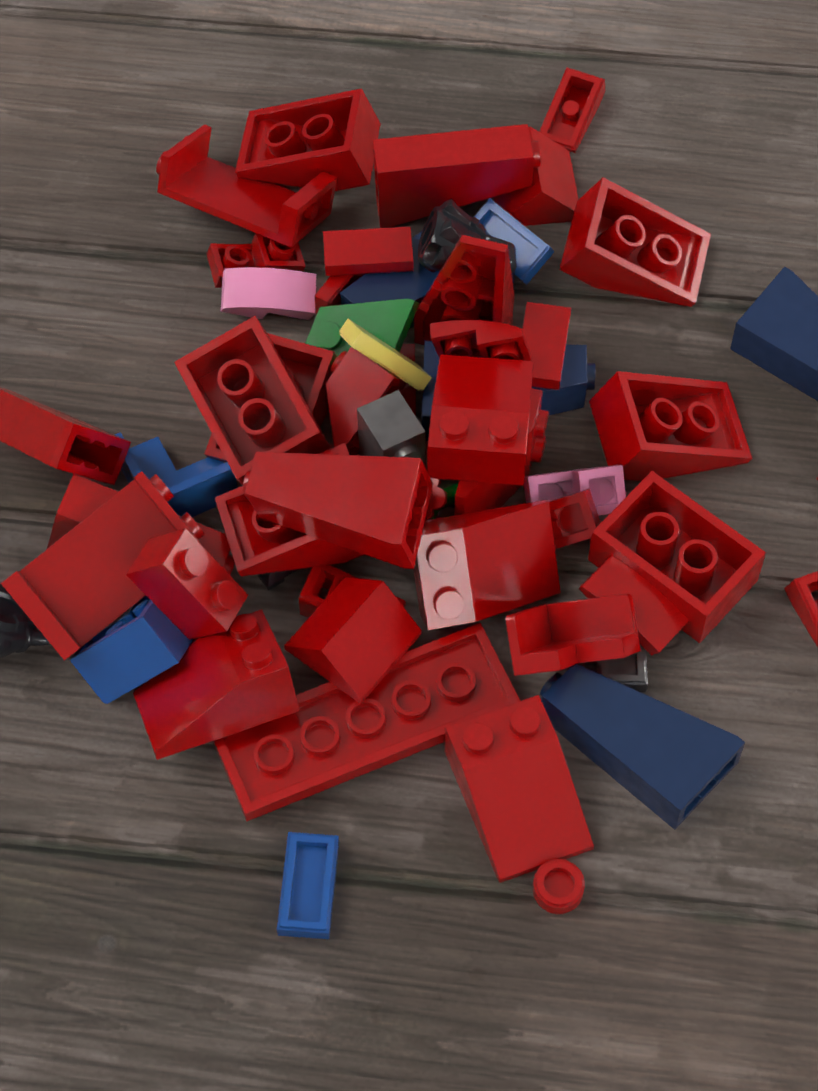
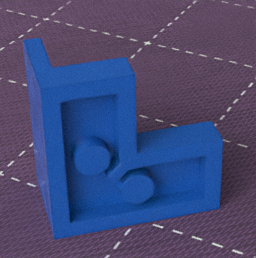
M121 432L115 434L121 438H124ZM159 437L129 448L121 468L128 483L132 482L134 477L141 471L148 479L157 474L174 495L168 501V504L179 516L188 512L191 517L215 508L217 507L215 497L238 488L236 477L228 462L224 463L223 461L207 457L176 471Z
M144 596L129 608L122 617L113 621L77 650L70 661L101 701L108 704L178 664L194 639L189 640L147 596Z

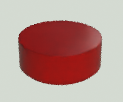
M553 859L542 864L536 871L533 880V896L538 905L545 911L553 914L568 913L574 910L583 898L585 889L584 876L581 870L572 862L563 859Z

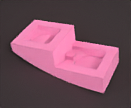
M225 268L222 277L221 312L247 317L256 316L257 319H263L267 313L310 320L315 314L317 274L276 268Z
M623 465L524 476L526 503L541 500L552 501L590 489L598 516L610 514L626 498Z

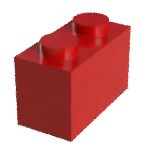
M186 528L148 539L126 573L131 581L189 640L227 631L248 597L243 588Z

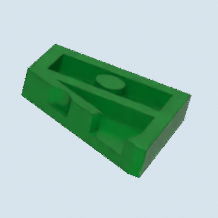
M407 298L320 307L305 344L334 351L338 357L343 351H348L351 347L340 336L341 333L339 332L346 320L350 319L400 352L420 303Z

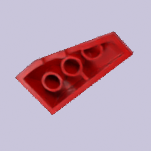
M466 235L460 237L414 316V343L424 345L425 341H432L430 323L451 320H485L512 325L514 288L508 245Z

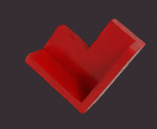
M629 593L541 604L507 615L505 618L514 676L560 671L577 663L625 658L641 651L633 598Z

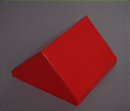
M530 126L528 128L531 141L539 142L541 156L540 167L533 168V186L495 196L492 199L524 226L572 222L578 194L570 152Z
M345 577L287 641L284 648L362 704L420 637L422 630L384 581Z

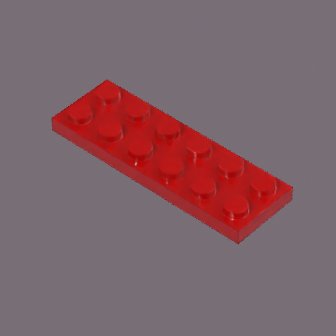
M478 623L407 651L362 704L331 682H327L296 695L300 711L214 740L213 744L247 822L445 742L446 726L521 700L481 623Z

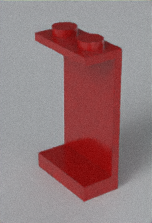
M205 124L190 135L185 136L182 141L169 150L164 151L157 162L156 172L159 175L157 193L291 248L325 220L332 211L337 182L336 176L322 171L297 192L271 182L239 178L235 173V167L208 157L212 127Z
M142 471L138 473L132 482L23 569L14 572L1 583L64 661L146 596L126 573L148 539L184 528L198 542L205 535L188 512L179 517L168 504V501L174 495L157 474L148 479Z

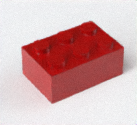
M256 316L174 362L233 474L242 486L246 472L252 468L256 452L319 454L331 448L272 340Z
M651 471L592 531L588 561L599 567L608 557L613 555L627 564L663 593L689 619L681 630L698 643H701L758 581L766 552Z

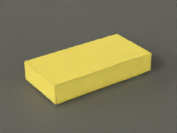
M347 319L339 330L340 336L351 347L418 391L420 389L423 391L432 377L418 364L350 319Z

